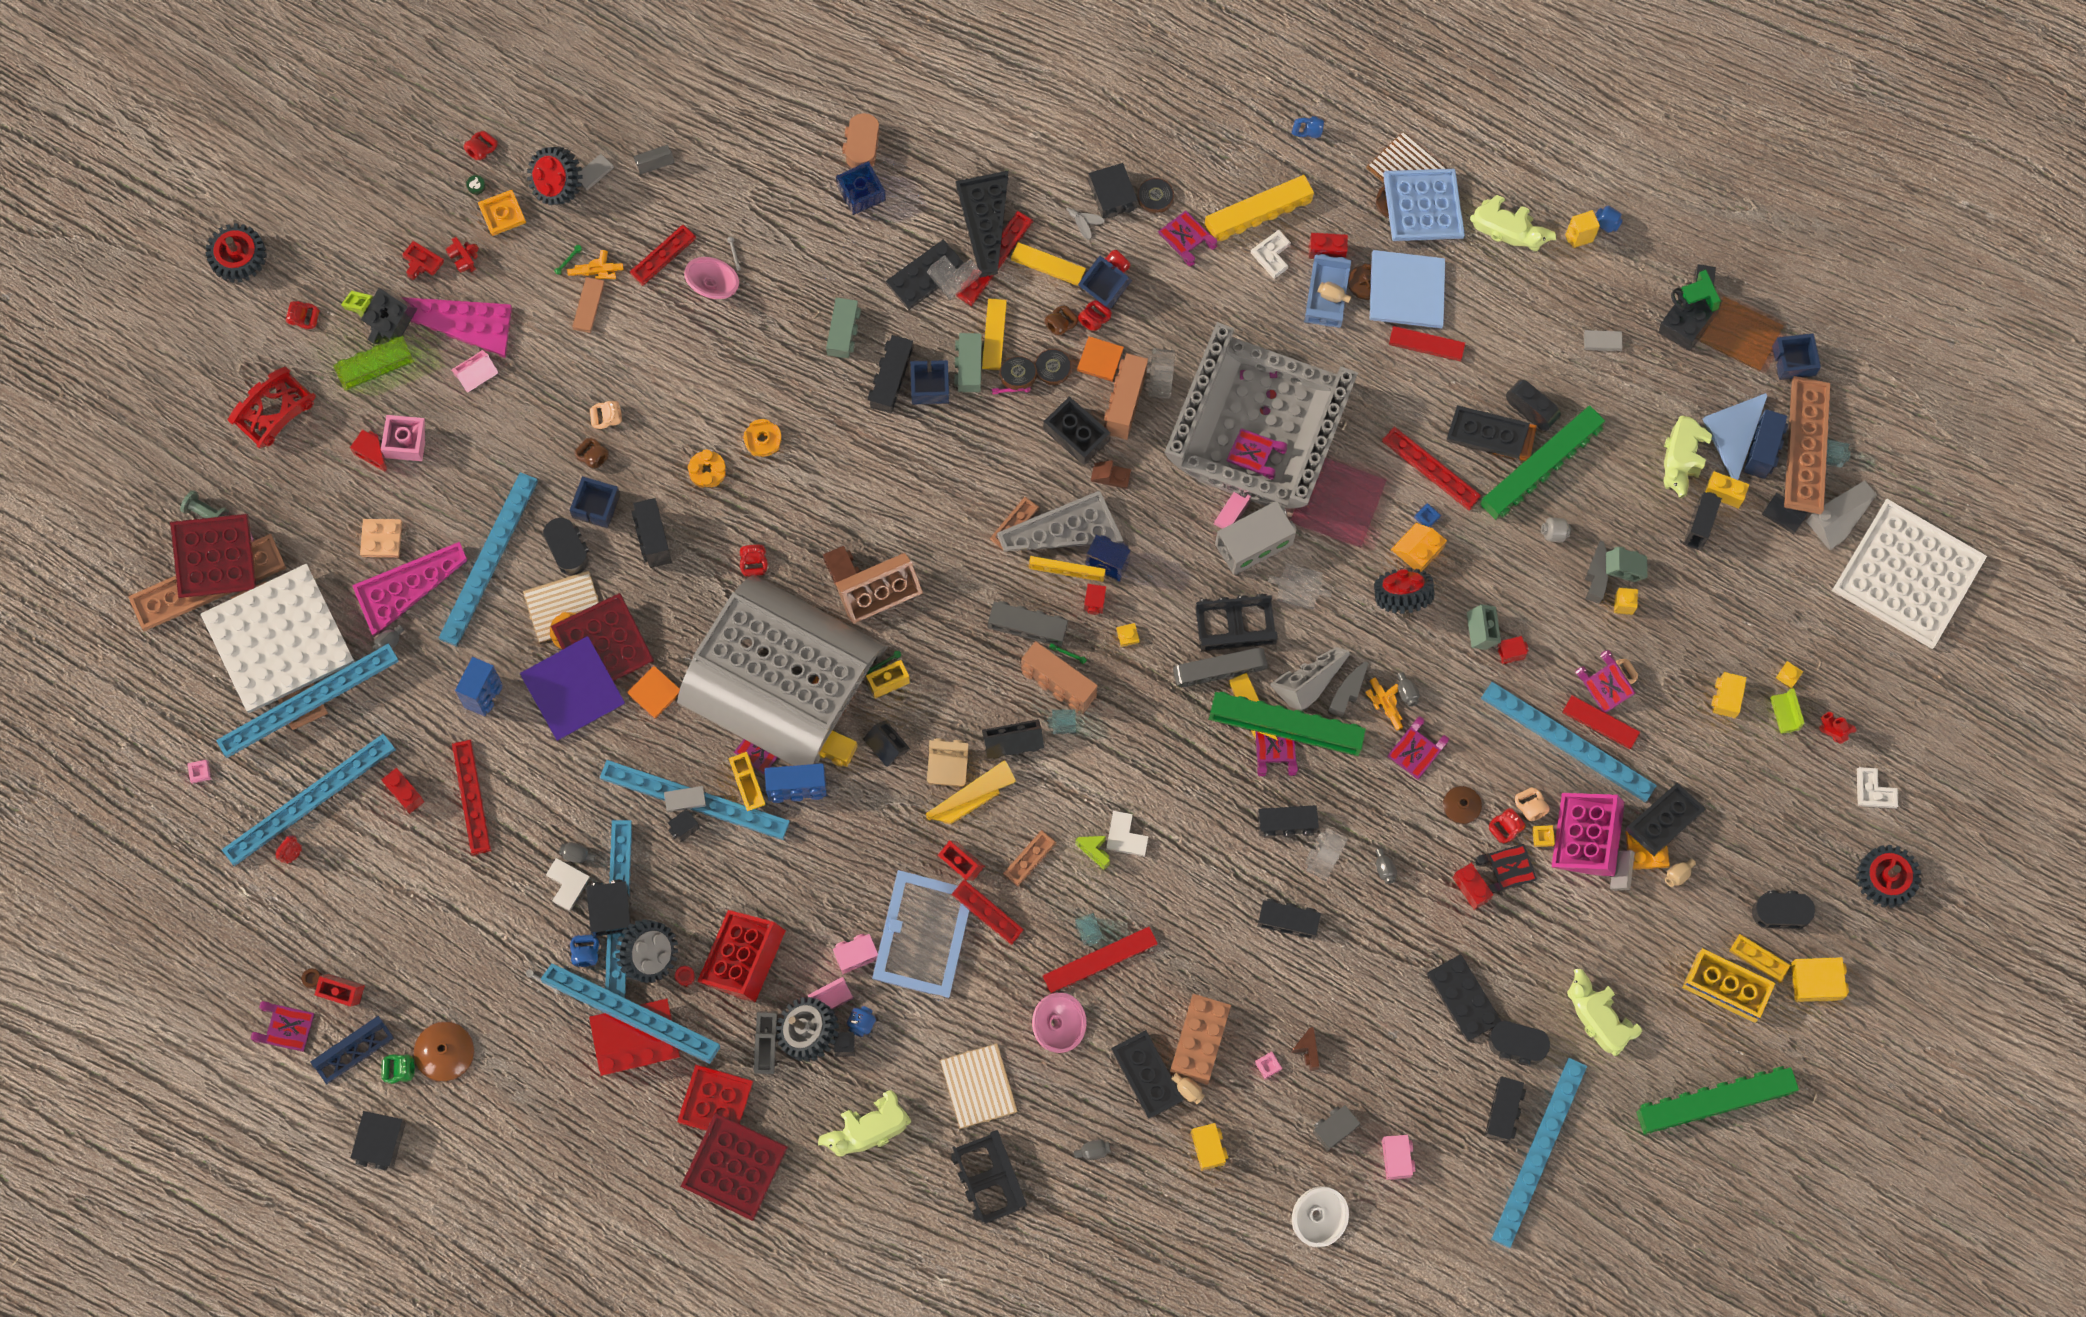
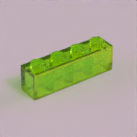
M403 336L395 337L385 344L375 345L368 351L358 352L351 358L341 359L333 367L344 391L409 365L414 360Z

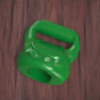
M393 1054L384 1057L381 1069V1079L384 1082L394 1084L400 1081L408 1082L413 1079L415 1073L413 1056ZM390 1060H394V1077L389 1079Z

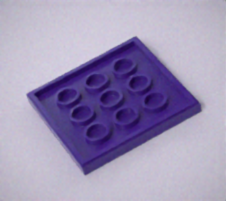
M588 636L519 673L557 741L625 704Z

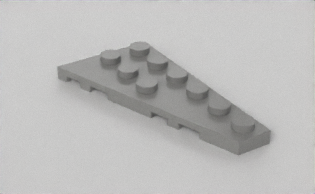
M1100 490L997 533L1004 552L1123 543L1122 536Z

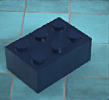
M1767 409L1764 411L1758 421L1743 473L1765 479L1768 474H1772L1779 460L1778 452L1779 450L1781 451L1784 440H1782L1783 434L1788 429L1789 423H1786L1787 415Z

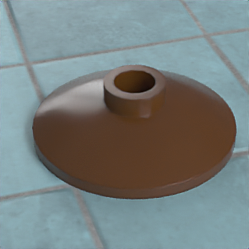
M1458 786L1449 790L1445 795L1443 809L1446 816L1453 822L1468 824L1476 820L1480 815L1482 802L1476 791L1466 786ZM1460 801H1466L1467 805L1462 806Z

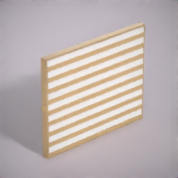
M589 571L523 591L539 644L552 640L549 629L551 622L556 616L563 612L578 613L599 603V596L596 595Z
M998 1044L940 1060L960 1129L1017 1113Z

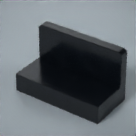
M1776 493L1762 515L1794 535L1808 515V512L1785 508V497Z
M886 720L875 724L863 738L886 767L890 766L897 757L906 754L910 749Z

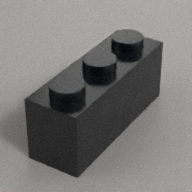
M1039 719L982 730L987 759H998L1001 756L1018 755L1027 751L1035 752L1044 748Z
M1317 805L1258 809L1257 812L1259 836H1264L1267 839L1275 838L1276 835H1283V837H1293L1295 834L1312 836L1319 829Z
M1267 899V901L1263 900L1257 927L1315 940L1321 913L1317 912L1314 908L1307 907L1301 909L1292 903L1283 905L1279 904L1277 900Z
M1503 1076L1498 1079L1484 1137L1508 1143L1511 1139L1515 1138L1517 1127H1514L1515 1119L1519 1120L1521 1108H1518L1520 1100H1524L1526 1089H1523L1524 1082Z

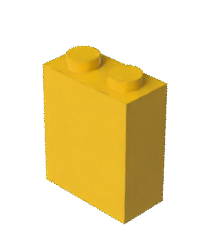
M1842 957L1795 959L1791 963L1795 1002L1837 1001L1847 997L1849 993V985L1847 982L1845 983L1847 968L1846 964L1843 963Z

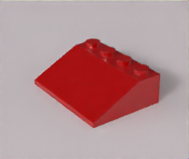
M728 910L697 982L734 997L755 1003L786 930L773 921Z
M668 998L640 1005L673 1021ZM606 1013L589 1017L600 1076L681 1057L678 1048Z

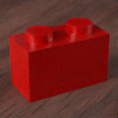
M1311 233L1309 259H1314L1315 255L1320 254L1333 258H1346L1348 235Z
M397 767L381 779L408 814L424 803L420 794Z
M949 840L938 854L944 862L967 881H974L985 867L984 864L957 841Z
M1472 862L1455 872L1452 877L1473 910L1484 905L1493 897V893Z
M326 974L319 976L314 995L352 1007L360 1004L365 985Z

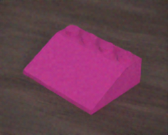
M1562 793L1551 867L1596 876H1615L1625 802L1618 795Z

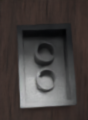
M1706 299L1694 302L1693 308L1688 312L1680 310L1674 304L1661 322L1658 333L1684 349L1691 351L1720 311L1723 300L1720 299L1719 309L1712 312ZM1687 303L1685 308H1690V304Z
M1070 396L1043 421V430L1083 466L1110 441V432Z
M656 498L633 503L635 510H631L644 563L648 562L650 568L672 563Z

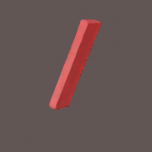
M684 224L681 225L630 271V275L644 286L696 239V236Z
M1393 326L1388 345L1461 362L1465 342Z
M1571 695L1562 711L1563 714L1628 749L1632 748L1640 731Z
M965 879L952 892L951 895L1010 945L1023 932L1024 929Z

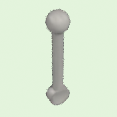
M729 236L727 238L728 243H730L736 269L737 271H740L741 269L733 243L734 238L732 236Z
M529 969L526 971L528 978H534L542 983L541 978L535 975L533 970ZM546 985L547 987H549V988H551L552 990H554V993H555V994H560V993H561V991H559V990H557V989H555V988H553V987H551V986Z

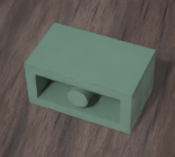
M1615 547L1614 550L1606 552V574L1631 582L1648 578L1647 556L1639 554L1638 551L1626 550L1625 547Z
M1481 604L1466 612L1472 648L1487 650L1501 643L1495 606Z

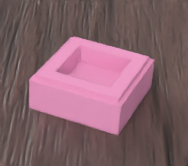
M207 759L187 763L191 783L211 780L209 761Z
M1273 1052L1255 1061L1264 1079L1282 1070Z

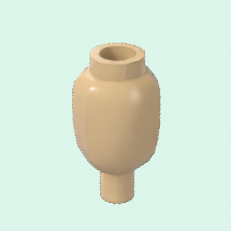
M1329 281L1326 283L1321 282L1317 291L1321 293L1322 298L1334 303L1341 301L1349 303L1351 296L1345 294L1342 287Z
M1690 859L1686 863L1675 864L1667 871L1665 882L1670 887L1682 885L1691 876V868L1696 865V862Z
M1178 1073L1171 1078L1177 1083V1089L1180 1094L1189 1102L1198 1104L1205 1095L1202 1093V1088L1191 1078H1182Z

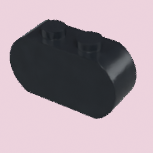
M1518 380L1506 393L1508 403L1531 423L1537 425V428L1540 430L1548 431L1561 417V412L1557 405L1526 380Z
M555 518L549 521L543 530V535L561 573L572 576L583 572L588 565L587 553L590 551L586 543H581L579 539L582 535L578 526L573 527L572 522L566 518Z
M1776 890L1767 891L1754 903L1752 908L1753 919L1761 928L1803 929L1812 921L1815 915V905L1811 898L1806 894H1799L1798 891H1788L1786 894L1779 893Z
M1505 1020L1497 1023L1488 1037L1489 1048L1495 1055H1498L1500 1059L1505 1061L1517 1060L1519 1064L1524 1066L1538 1064L1546 1057L1550 1049V1040L1544 1031Z

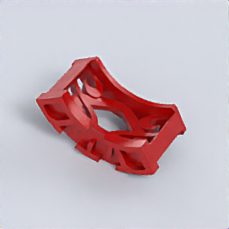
M286 366L268 375L269 379L264 383L258 382L247 392L249 396L243 403L239 401L227 419L232 425L238 426L252 439L259 449L271 446L277 434L289 421L303 411L309 410L314 405L313 401L316 394L310 393L289 374L290 370ZM276 389L277 393H270L272 390ZM298 395L301 397L300 400L294 401L296 398H299ZM263 397L271 399L282 397L280 413L262 415L263 403L261 399ZM255 405L259 406L258 411L256 409L252 410ZM244 421L252 422L251 427ZM258 423L260 432H262L263 428H267L262 437L255 432Z

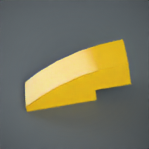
M745 752L728 758L747 812L766 805L748 753Z

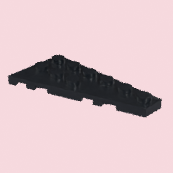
M1009 170L955 181L980 278L998 274Z

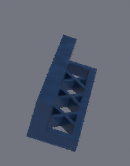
M377 1016L310 1061V1063L327 1085L395 1038L383 1020ZM383 1028L388 1037L382 1041H375V1033ZM362 1042L370 1043L369 1049L365 1053L357 1052L358 1045ZM345 1053L353 1054L350 1063H340L342 1055ZM328 1065L336 1066L334 1074L327 1078L322 1069Z

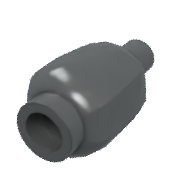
M398 625L394 630L388 629L382 632L375 639V645L372 646L373 649L376 651L388 643L393 649L399 642V635L404 631L403 627Z
M1404 672L1397 675L1400 681L1398 691L1401 699L1409 707H1413L1419 703L1420 693L1412 680L1406 678Z
M573 842L562 843L559 855H562L565 860L575 863H583L586 860L594 862L596 855L588 853L586 847Z
M1383 848L1377 849V872L1381 880L1385 881V884H1391L1396 881L1397 870L1395 864L1389 856L1385 855Z
M1098 1139L1085 1143L1080 1150L1074 1151L1075 1159L1084 1157L1086 1160H1097L1106 1157L1108 1153H1111L1109 1141Z

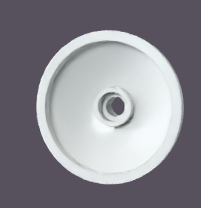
M1324 1186L1306 1191L1298 1199L1292 1212V1226L1295 1234L1302 1242L1312 1247H1324L1334 1243L1345 1231L1349 1220V1209L1344 1197L1336 1190Z

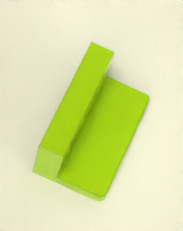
M1791 688L1787 693L1771 696L1770 700L1780 733L1784 734L1800 730L1805 723L1795 689Z

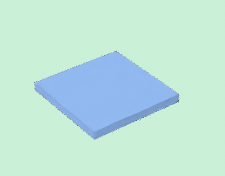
M1455 169L1384 171L1383 177L1392 241L1464 238L1465 234Z
M1373 250L1370 320L1442 328L1444 320L1445 258Z

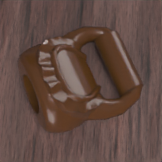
M1065 305L1057 307L1044 319L1047 328L1058 336L1074 328L1079 321L1078 316ZM1062 311L1073 323H1069L1059 312Z
M586 438L575 449L574 454L577 460L586 463L592 469H596L607 460L609 451L604 446H601L596 439ZM592 443L594 444L584 456H580Z

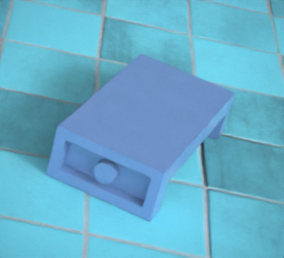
M1325 254L1315 255L1305 323L1341 328L1345 302L1334 303L1322 298L1321 293L1317 291L1321 282L1326 283L1329 281L1342 287L1346 294L1351 260H1347L1344 257L1333 258Z

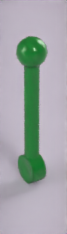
M576 245L571 255L560 267L555 269V274L560 275L568 262L577 253L582 251L580 245Z
M1051 643L1049 646L1052 650H1057L1079 660L1081 664L1087 661L1086 657L1077 656L1057 647L1055 644Z
M895 651L891 657L872 668L870 667L867 674L872 673L895 658L899 659L901 652Z

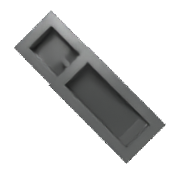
M1601 540L1595 550L1584 579L1591 582L1585 599L1600 604L1604 597L1608 574H1606L1607 551L1604 541Z
M1368 662L1358 666L1341 684L1333 698L1328 714L1343 718L1348 701L1356 703Z
M757 1011L754 1055L755 1074H774L778 1011Z

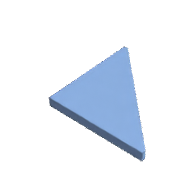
M1766 393L1702 419L1708 432L1712 434V440L1730 477L1736 480L1739 479L1767 398Z

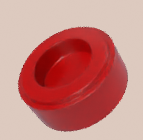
M680 966L675 972L676 982L681 986L691 985L695 980L693 969L689 966Z

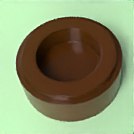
M314 968L305 970L301 977L303 985L308 989H316L319 976H322V974Z

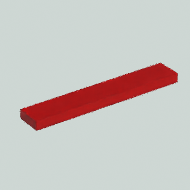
M1019 211L1015 213L1002 231L999 268L1033 223L1031 218ZM976 267L956 294L957 298L973 306L994 275L980 278Z
M1395 426L1382 439L1385 445L1470 511L1481 498V494Z
M466 740L452 743L471 854L476 855L490 852L491 846L472 741Z
M1146 927L1044 974L1042 977L1050 994H1053L1155 947L1158 943L1150 927Z

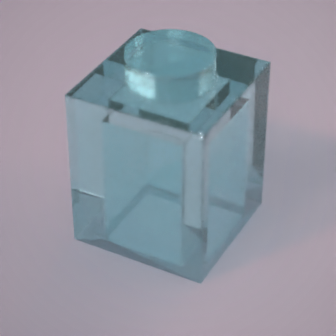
M1827 439L1826 464L1842 468L1844 463L1848 462L1850 458L1849 444Z
M1075 709L1052 710V716L1048 717L1049 728H1052L1053 734L1076 733Z
M1094 913L1075 919V926L1083 945L1088 944V946H1092L1100 942L1099 939L1102 938V933Z

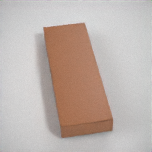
M586 277L572 326L573 330L587 333L592 332L605 284L603 280Z
M1024 497L990 537V541L1003 550L997 533L1032 519L1040 510V507L1027 497Z
M1041 830L1003 875L1019 887L1056 845V841Z

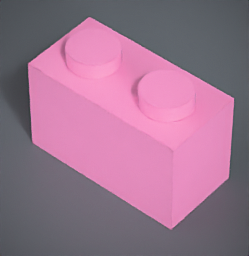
M870 934L857 935L853 941L848 943L846 941L840 942L833 949L842 975L876 961L878 955Z
M1408 1135L1383 1137L1382 1147L1386 1180L1411 1178L1413 1172H1415V1161L1411 1160L1410 1152H1413L1412 1140L1408 1139Z

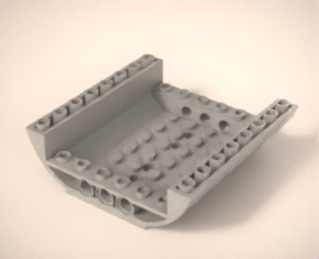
M1217 322L1164 453L1180 470L1206 485L1231 494L1235 492L1244 498L1250 495V501L1264 506L1275 501L1280 506L1283 505L1284 508L1306 506L1358 372L1340 366L1338 374L1331 373L1234 338L1233 327ZM1240 370H1246L1243 373V380H1240ZM1275 371H1277V378H1270L1269 373L1275 374ZM1274 390L1277 396L1274 399H1269L1266 396V392ZM1264 406L1268 407L1270 409V413L1268 415H1262L1260 413V408ZM1241 428L1287 444L1285 454L1272 449L1265 467L1275 469L1276 475L1273 480L1226 461Z
M752 575L731 594L695 652L680 687L677 703L793 766L818 764L821 748L874 660L879 662L888 646L768 581ZM745 639L752 641V645L748 648H744L741 645ZM762 648H766L769 651V654L765 657L758 655V651ZM796 666L803 669L799 675H794L791 672ZM813 675L819 677V682L816 684H811L808 681Z

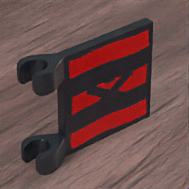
M1524 844L1489 854H1482L1475 859L1477 866L1490 862L1497 883L1488 885L1493 894L1537 881Z

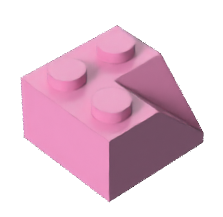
M386 415L381 445L384 457L422 461L425 448V419Z

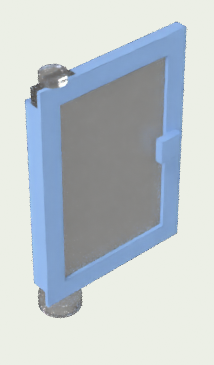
M900 870L897 871L873 972V980L932 994V999L943 1002L945 998L948 999L950 997L969 910L951 895L962 880L957 879L954 885ZM967 881V882H968L969 884H971L973 887L975 886L974 883H972V882H970V881Z

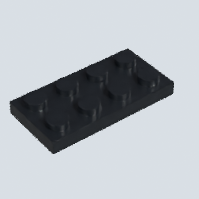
M943 239L887 279L886 285L903 305L910 310L965 270L966 264Z
M1457 405L1447 435V442L1520 459L1530 423Z
M1676 783L1627 826L1626 831L1655 857L1704 813L1706 808L1680 784Z
M1461 954L1427 972L1428 978L1467 1042L1489 1031L1497 1023L1501 1022V1019Z
M1147 1030L1111 1048L1148 1120L1184 1102Z

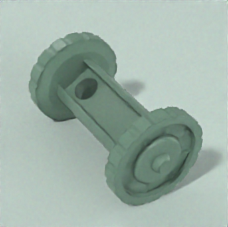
M195 490L190 491L185 496L180 508L184 514L193 511L204 518L229 516V510L225 507L218 511L198 500L199 493Z

